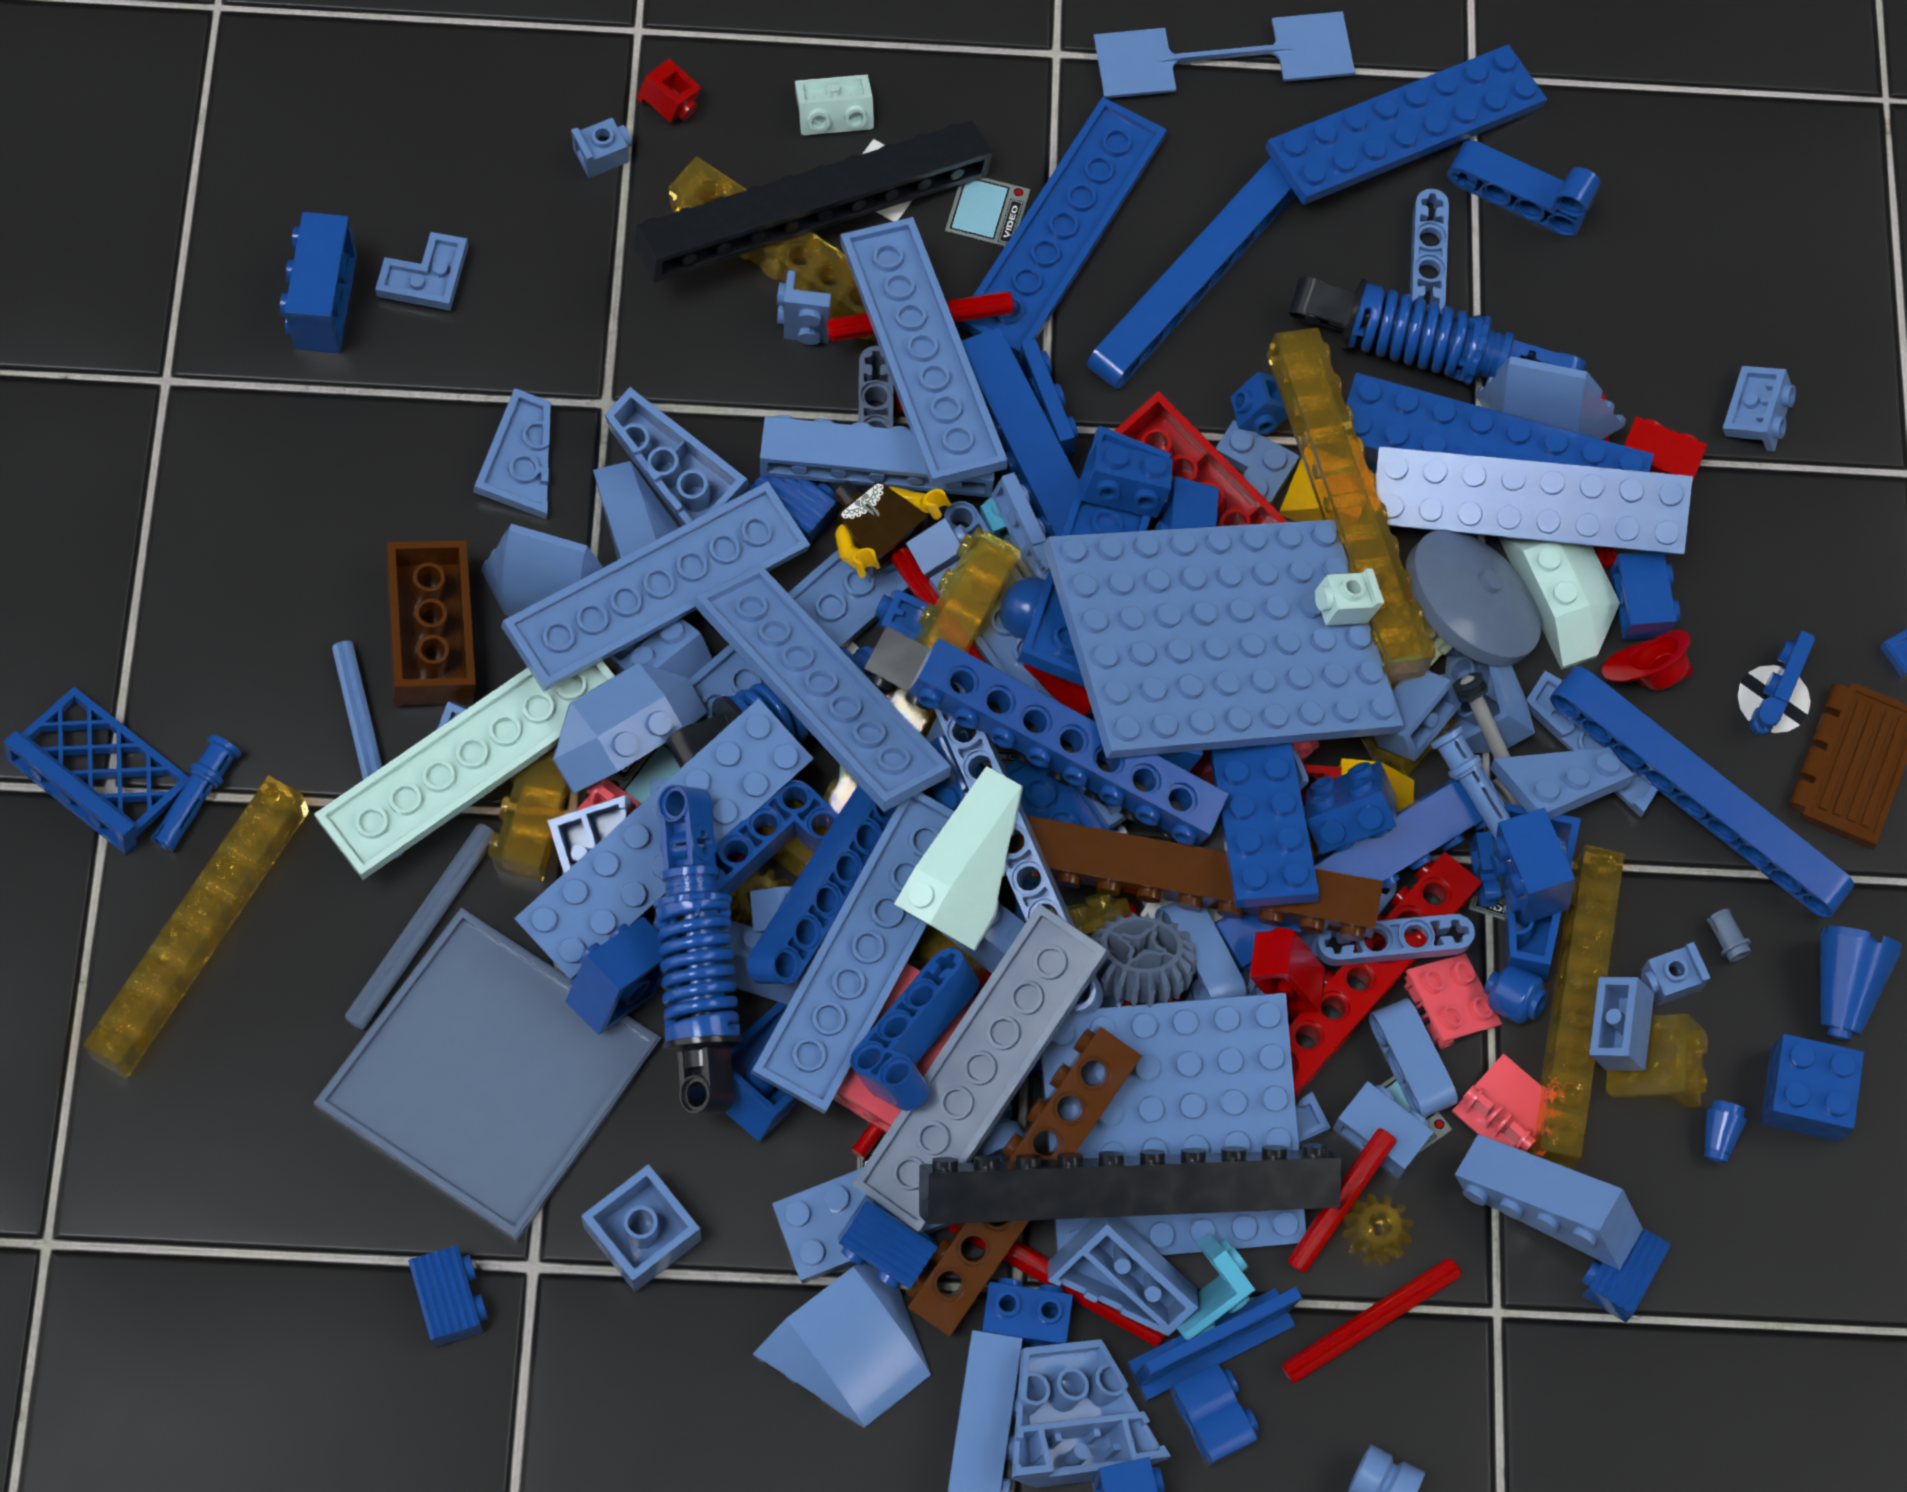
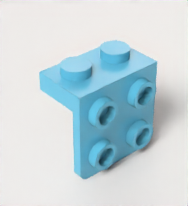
M1210 1233L1199 1239L1196 1244L1218 1272L1219 1276L1197 1292L1198 1309L1177 1327V1330L1185 1340H1190L1214 1328L1216 1325L1215 1320L1227 1311L1233 1313L1241 1309L1249 1301L1248 1295L1255 1291V1288L1243 1274L1248 1265L1234 1247H1231L1225 1238L1218 1242Z

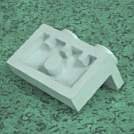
M868 74L795 81V93L802 135L871 130L874 128L873 97Z

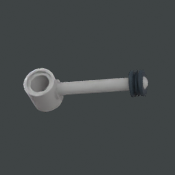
M1470 673L1456 680L1452 687L1456 692L1457 698L1460 702H1469L1493 757H1511L1483 697L1488 691V686L1482 673ZM1498 778L1491 781L1504 803L1522 806Z

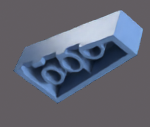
M631 387L605 414L611 433L682 526L749 491L746 477Z

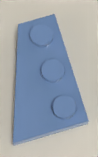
M514 388L475 483L474 493L546 520L548 510L550 401Z
M1609 747L1494 758L1490 770L1527 812L1545 807L1550 819L1628 786L1633 777L1631 771Z

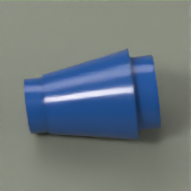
M1713 1100L1711 1109H1706L1705 1151L1703 1158L1717 1163H1728L1729 1156H1731L1747 1121L1744 1118V1107L1726 1101Z

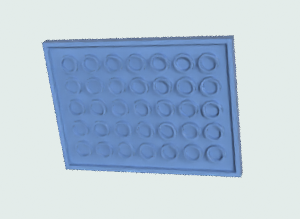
M1334 520L1050 536L1044 542L1043 548L1106 759L1395 734L1404 726L1369 622L1326 626L1322 613L1316 606L1315 590L1327 575L1352 573Z

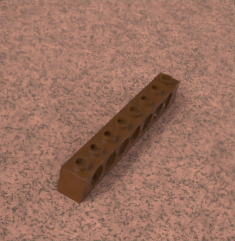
M1098 1025L1093 1032L1087 1028L1073 1047L1078 1054L1071 1065L1067 1066L1065 1063H1062L1049 1082L1050 1085L1055 1087L1046 1101L1038 1098L1025 1119L1031 1122L1022 1136L1015 1132L1004 1147L1001 1154L1007 1157L1005 1161H1016V1156L1020 1154H1037L1042 1156V1160L1057 1159L1059 1153H1076L1142 1055ZM1089 1061L1100 1062L1104 1069L1103 1078L1096 1084H1087L1081 1077L1082 1067ZM1065 1096H1074L1080 1102L1079 1113L1074 1118L1064 1119L1057 1112L1058 1102ZM1041 1131H1050L1056 1137L1055 1148L1046 1154L1038 1153L1033 1147L1034 1137ZM1029 1220L1003 1221L1000 1223H954L959 1228L950 1241L943 1237L938 1243V1247L931 1257V1260L935 1263L926 1276L920 1273L913 1286L906 1290L905 1294L911 1297L907 1302V1307L950 1337ZM977 1236L984 1241L985 1248L980 1256L968 1258L962 1254L961 1244L967 1237ZM947 1271L955 1272L961 1278L959 1288L952 1293L942 1292L937 1287L938 1277Z

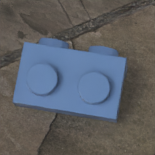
M788 270L786 283L779 282L777 305H779L777 323L784 324V339L799 340L807 345L829 344L826 323L831 318V294L796 290V271Z

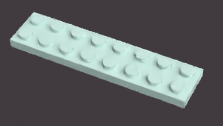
M601 661L543 692L530 670L526 668L314 813L316 820L361 879L364 880L556 747L569 703L615 675Z

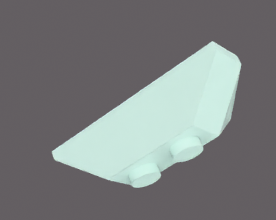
M1498 537L1511 565L1524 580L1538 607L1541 628L1561 670L1596 658L1620 602L1593 546Z

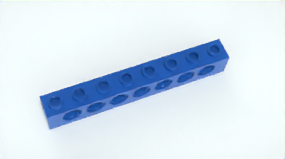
M940 638L936 640L928 651L908 693L916 696L922 705L946 712L953 716V719L963 727L975 728L985 732L998 746L1017 750L1026 755L1027 760L1032 764L1043 768L1048 767L1058 772L1069 784L1077 787H1086L1099 794V798L1103 802L1129 810L1142 823L1150 826L1157 825L1170 832L1176 841L1185 845L1198 847L1211 835L1228 797L1227 792L1156 754L1106 759L1095 721ZM950 682L959 683L964 688L966 694H959L954 691ZM987 701L996 703L1000 707L1002 714L991 711ZM1023 721L1033 723L1038 733L1028 731ZM1060 740L1070 743L1074 753L1065 751L1060 744ZM1096 759L1104 761L1109 766L1110 772L1101 770L1097 765ZM1133 779L1141 781L1146 788V792L1138 790L1133 784ZM1169 798L1178 801L1182 811L1175 810L1170 805Z

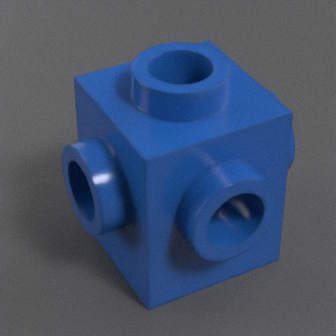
M1257 372L1230 397L1238 428L1258 434H1270L1295 411L1287 379L1262 372Z

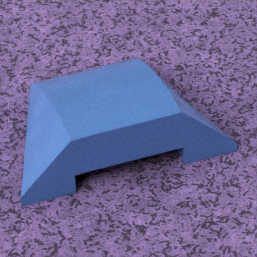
M1510 356L1497 369L1496 376L1494 378L1489 377L1485 387L1480 386L1476 392V398L1484 408L1601 440L1623 428L1626 422L1623 415H1614L1615 405L1611 401L1602 400L1603 390L1587 371Z
M510 524L501 537L496 549L491 551L489 559L484 561L481 572L504 615L512 616L603 567L587 545Z
M864 1261L862 1266L858 1264L853 1266L788 1316L753 1353L754 1357L774 1367L786 1375V1378L818 1396L821 1401L864 1429L931 1377L899 1286L895 1289L876 1276L879 1269L867 1261Z
M1102 1339L1026 1347L1021 1350L1012 1480L1034 1488L1088 1482L1094 1480L1100 1467L1150 1457L1151 1465L1168 1460L1171 1457L1165 1445L1160 1446L1148 1427L1147 1424L1150 1420L1144 1411L1139 1412L1126 1390L1128 1383Z

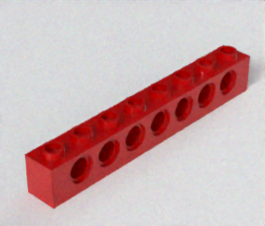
M1444 852L1436 862L1430 860L1422 865L1415 875L1419 881L1411 890L1404 886L1390 903L1394 909L1386 918L1379 914L1377 921L1459 914L1475 896L1482 881ZM1423 894H1435L1440 899L1441 904H1429L1424 899ZM1433 927V930H1434V932H1435V940H1436L1440 935H1436V929H1437V928H1436V927ZM1416 929L1415 933H1404V938L1408 945L1419 948L1426 944V937L1422 931ZM1374 932L1372 938H1367L1364 941L1365 945L1372 951L1386 948L1385 938L1379 933ZM1354 942L1352 944L1354 945L1353 952L1358 953L1356 949V943ZM1418 959L1343 965L1335 975L1331 971L1324 975L1320 1011L1291 1013L1288 1017L1293 1021L1289 1025L1295 1099L1365 1021L1369 1013L1380 1004L1406 974L1405 971L1410 969ZM1351 977L1361 979L1366 989L1355 990L1351 988L1347 979ZM1332 1006L1339 1011L1341 1018L1329 1019L1322 1013L1321 1008ZM1307 1035L1313 1039L1315 1047L1303 1048L1297 1043L1295 1037Z

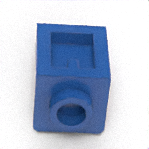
M896 589L891 592L890 596L885 594L882 596L874 616L880 618L876 627L885 630L886 626L924 645L940 609Z

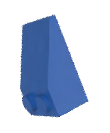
M780 1002L775 1004L741 1035L743 1036V1044L730 1048L735 1099L732 1107L725 1113L758 1142L773 1130L800 1101L750 1073L787 1007L786 1004Z

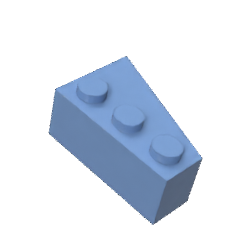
M1098 1217L1091 1219L1048 1261V1282L1059 1287L1061 1284L1084 1294V1298L1094 1303L1100 1301L1119 1310L1121 1315L1167 1336L1174 1332L1177 1327L1198 1309L1197 1288L1120 1217Z

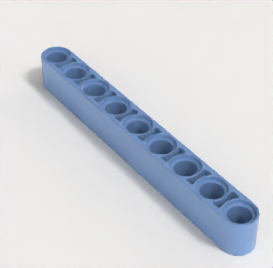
M950 682L953 689H959L960 694H966L964 688L959 683ZM934 709L969 790L977 780L975 776L977 766L984 761H991L993 770L1010 779L996 745L989 735L976 729V734L972 740L965 743L960 742L959 735L964 727L959 725L953 719V716L940 709ZM1020 802L1013 836L1022 834L1025 840L1024 846L1017 853L1007 852L1005 873L1026 921H1028L1037 905L1041 904L1047 909H1056L1059 917L1075 927ZM1039 871L1041 881L1038 887L1030 891L1025 890L1023 886L1025 876L1030 872ZM1096 974L1088 984L1091 991L1090 997L1082 1004H1075L1072 1009L1073 1011L1086 1015L1099 1009L1104 995Z

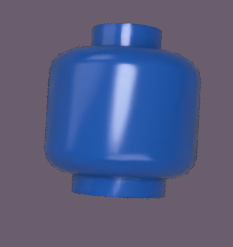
M1507 965L1500 973L1493 971L1484 989V992L1489 994V1008L1494 1013L1517 1024L1526 1023L1529 1019L1536 1020L1543 1011L1548 998V991L1544 989L1543 979L1539 975L1514 965Z

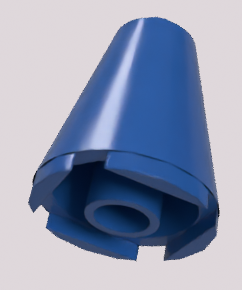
M1828 926L1827 929L1821 928L1820 1026L1828 1029V1037L1842 1041H1851L1852 1035L1861 1036L1901 955L1903 945L1900 942L1883 936L1882 943H1879L1878 939L1870 936L1871 932L1842 926Z

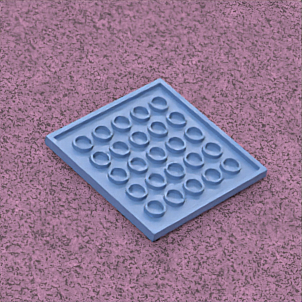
M1286 993L1153 1003L1150 1008L1147 1004H1139L1134 1007L1132 1005L1103 1007L1086 1015L1071 1010L1041 1055L1044 1101H1046L1055 1088L1049 1082L1062 1063L1070 1066L1077 1056L1078 1052L1073 1047L1087 1028L1093 1032L1098 1025L1142 1055L1076 1153L1083 1154V1158H1099V1152L1102 1151L1123 1152L1124 1157L1140 1156V1151L1146 1149L1163 1150L1165 1155H1181V1149L1184 1148L1205 1149L1206 1154L1221 1153V1148L1227 1146L1244 1147L1247 1149V1152H1262V1146L1264 1145L1286 1146L1287 1151L1299 1150ZM1098 1061L1087 1062L1081 1070V1077L1087 1084L1098 1083L1104 1075L1103 1066ZM1074 1096L1063 1097L1057 1105V1112L1064 1119L1074 1118L1080 1110V1102ZM1047 1131L1048 1153L1056 1146L1055 1134ZM1304 1209L1120 1217L1161 1256L1202 1252L1196 1242L1207 1233H1210L1218 1242L1225 1238L1231 1247L1235 1249L1297 1244L1306 1233ZM1093 1218L1054 1219L1056 1253Z

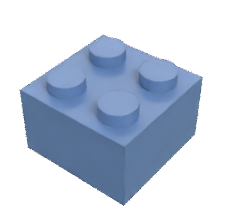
M649 1164L581 1215L586 1232L634 1292L702 1241L700 1227Z

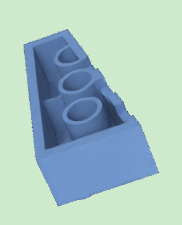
M1480 1134L1477 1135L1455 1173L1458 1182L1464 1190L1463 1195L1473 1203L1481 1206L1486 1204L1618 1270L1623 1266L1643 1230L1622 1188Z

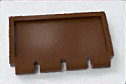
M1851 682L1848 687L1833 684L1824 706L1826 713L1821 714L1811 741L1815 746H1810L1799 773L1802 779L1796 781L1788 806L1801 813L1799 820L1873 850L1878 844L1907 763V704L1854 682Z

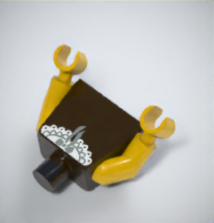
M850 481L843 483L833 496L844 507L838 514V525L835 532L839 557L843 562L856 569L859 578L866 577L865 570L873 578L891 563L892 554L902 547L908 549L906 542L927 530L928 516L925 513H930L933 519L938 520L942 517L939 507L944 505L951 506L944 490L936 488L926 494L894 486L887 487L882 482H875L862 493Z

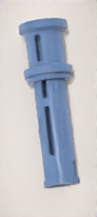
M1458 726L1430 743L1432 749H1438L1450 769L1448 775L1454 781L1459 779L1476 810L1481 815L1493 837L1496 838L1498 822L1510 819V816L1480 769L1482 765L1480 755H1474L1462 735L1464 729L1462 726Z

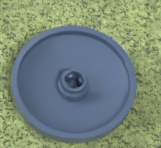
M1448 530L1430 532L1411 549L1406 561V578L1410 593L1423 617L1448 644L1467 657L1491 666H1510L1516 664L1536 647L1541 634V620L1538 607L1519 573L1497 551L1473 536Z

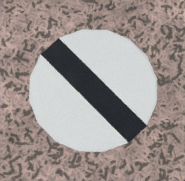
M1759 666L1748 672L1740 682L1737 694L1740 710L1748 721L1752 718L1753 711L1759 707L1764 699L1768 698V695L1763 693V689L1772 672L1778 674L1780 666ZM1800 677L1780 718L1781 720L1776 726H1773L1772 733L1789 732L1800 726L1808 716L1811 701L1808 689Z

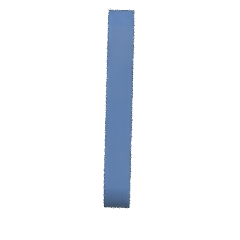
M1426 189L1417 196L1413 209L1410 295L1413 303L1416 298L1424 299L1425 291H1431L1430 302H1437L1441 311L1446 302L1449 202L1446 195L1440 190ZM1427 203H1432L1434 209H1436L1433 221H1427L1429 211L1428 206H1426ZM1424 233H1432L1438 237L1440 243L1436 246H1426L1420 240V236ZM1424 265L1433 266L1438 271V276L1434 279L1424 278L1419 273V268Z
M1460 914L1376 921L1374 932L1381 934L1385 938L1386 948L1383 950L1372 951L1365 945L1363 940L1356 941L1358 953L1353 952L1354 945L1342 946L1339 954H1335L1332 947L1325 946L1329 943L1331 937H1335L1338 944L1351 943V940L1340 937V932L1324 929L1316 942V953L1322 962L1331 966L1458 955L1464 953L1469 948L1475 937V929L1473 923L1467 917ZM1451 926L1456 927L1458 933H1464L1459 943L1454 941L1453 936H1442L1439 938L1437 946L1434 945L1435 932L1433 927L1437 928L1436 935L1447 934ZM1409 929H1418L1425 935L1426 944L1419 948L1412 947L1405 941L1404 933Z

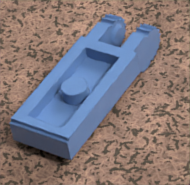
M1015 472L1004 475L991 496L1022 561L1025 562L1029 573H1032L1031 577L1045 580L1049 569L1043 544L1046 541L1045 527L1042 521L1035 517L1030 506L1028 491L1023 484L1019 483Z

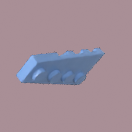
M1544 671L1527 698L1530 713L1570 751L1604 748L1554 708L1550 701V696L1562 680ZM1624 764L1633 774L1632 780L1628 786L1614 791V793L1638 816L1642 817L1658 790Z

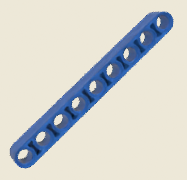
M1272 158L1261 167L1096 347L1087 361V369L1117 390L1121 388L1289 204L1296 194Z
M1581 666L1573 667L1551 694L1550 701L1556 710L1604 748L1609 747L1624 764L1816 915L1823 918H1832L1853 889L1854 882L1846 872L1586 668Z

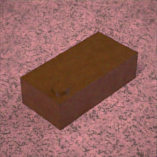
M467 540L387 542L386 573L393 705L447 704L448 701H454L459 704L473 703L476 683Z

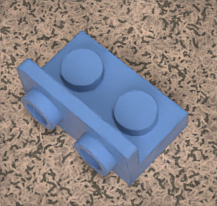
M1742 366L1723 425L1726 437L1763 440L1766 451H1775L1778 439H1782L1785 435V416L1788 407H1793L1796 398L1795 385H1791L1786 369Z

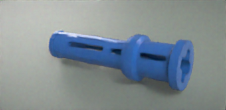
M214 734L209 736L207 739L209 745L198 763L193 762L189 768L191 776L187 784L169 809L161 825L151 837L153 842L168 851L173 852L180 838L198 813L206 797L212 789L216 790L222 785L224 781L221 777L232 760L238 759L241 755V751L235 745Z

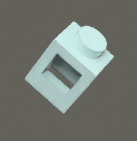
M1367 568L1363 573L1327 575L1315 590L1316 606L1321 611L1326 626L1368 623L1384 604L1373 568Z

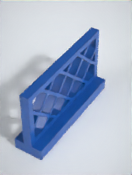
M76 687L69 690L21 734L14 731L4 740L6 757L9 763L125 855L137 845L136 838L175 802L190 778ZM75 702L87 711L86 721H63V712ZM110 729L116 734L117 744L93 745L92 730ZM87 730V745L63 746V731ZM58 731V746L40 747L33 741L41 732ZM139 752L146 757V767L122 768V753ZM117 753L116 769L93 770V754ZM88 755V770L70 771L64 766V756ZM151 762L157 767H151ZM170 776L177 784L169 791L152 792L151 777ZM146 777L147 792L123 793L122 778ZM117 778L118 793L99 794L93 789V779ZM147 802V812L134 822L123 813V803ZM112 803H118V808Z
M1297 1287L1280 1295L1277 1289L1274 1288L1248 1301L1236 1312H1226L1214 1321L1216 1323L1214 1328L1190 1340H1185L1180 1335L1128 1361L1126 1366L1144 1401L1147 1402L1169 1391L1172 1385L1216 1363L1221 1365L1292 1329L1295 1324L1289 1311L1302 1297Z

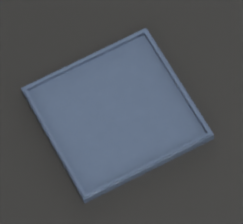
M460 908L314 1101V1106L518 1242L662 1040L660 1036L629 1016L624 1017L598 1035L565 1002L572 987L566 975L463 908Z

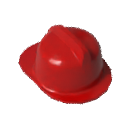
M1674 630L1661 634L1651 640L1629 646L1610 656L1602 665L1601 673L1605 679L1612 682L1635 680L1641 687L1655 691L1664 690L1693 673V668L1686 652L1690 646L1691 637L1686 631Z

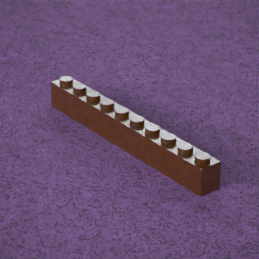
M1026 815L1053 878L1056 879V884L1067 888H1079L1080 884L1094 886L1097 892L1110 896H1119L1120 892L1137 894L1136 898L1147 903H1160L1161 899L1177 902L1178 907L1190 911H1200L1201 907L1217 909L1219 915L1228 918H1241L1242 914L1258 917L1260 923L1271 926H1281L1283 922L1298 924L1300 930L1308 933L1321 934L1325 929L1340 932V937L1351 941H1363L1365 937H1373L1383 881L1315 869L1319 890L1318 902L1235 908L1226 852ZM1017 834L1010 838L1009 853H1017L1022 849L1025 841L1022 834ZM1039 871L1028 873L1024 880L1038 881L1041 877Z

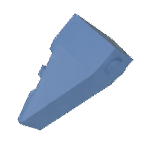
M631 461L593 470L618 560L679 528Z
M1452 647L1446 654L1445 674L1440 676L1450 679L1453 684L1456 680L1474 672L1482 673L1488 686V691L1483 697L1507 749L1535 734L1528 703L1512 665H1487L1467 657ZM1461 702L1460 708L1440 731V736L1458 726H1462L1464 729L1462 735L1473 753L1491 752L1469 702Z

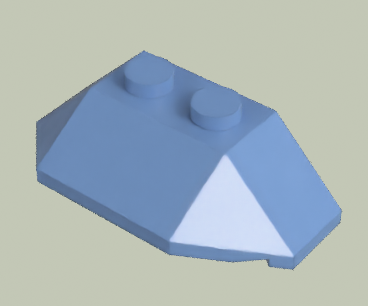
M638 662L569 703L552 760L570 791L574 794L619 772L663 745L671 734L682 727L694 724L707 713V710L687 677Z

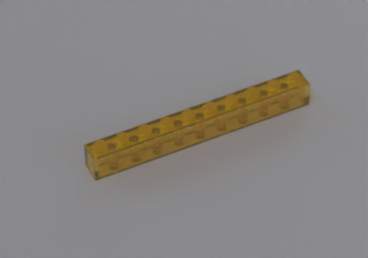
M1318 328L1275 333L1267 353V358L1323 520L1335 521L1339 542L1343 545L1349 562L1347 564L1349 572L1363 573L1365 569L1373 568L1384 600V604L1369 621L1372 630L1370 634L1374 646L1378 648L1383 663V672L1387 674L1389 682L1422 677L1426 674L1432 660L1435 658L1434 641L1430 636L1427 637L1423 625L1421 605L1418 602L1415 603L1411 591L1410 574L1407 569H1403L1399 558L1398 540L1396 536L1391 535L1387 524L1388 514L1386 506L1383 502L1379 501L1376 493L1375 475L1372 470H1368L1364 459L1363 441L1360 437L1356 436L1353 428L1352 410L1349 405H1345L1341 394V379L1337 373H1334L1330 363L1329 345L1327 342H1323Z

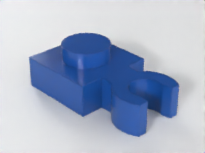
M1490 831L1476 832L1468 846L1473 875L1482 881L1478 889L1480 907L1497 906V900L1501 899L1500 885L1490 860V855L1494 854L1493 836Z

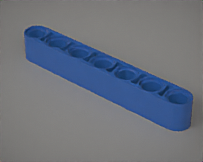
M859 785L856 786L750 952L747 959V971L754 982L758 984H790L800 977L836 919L897 805L883 812Z

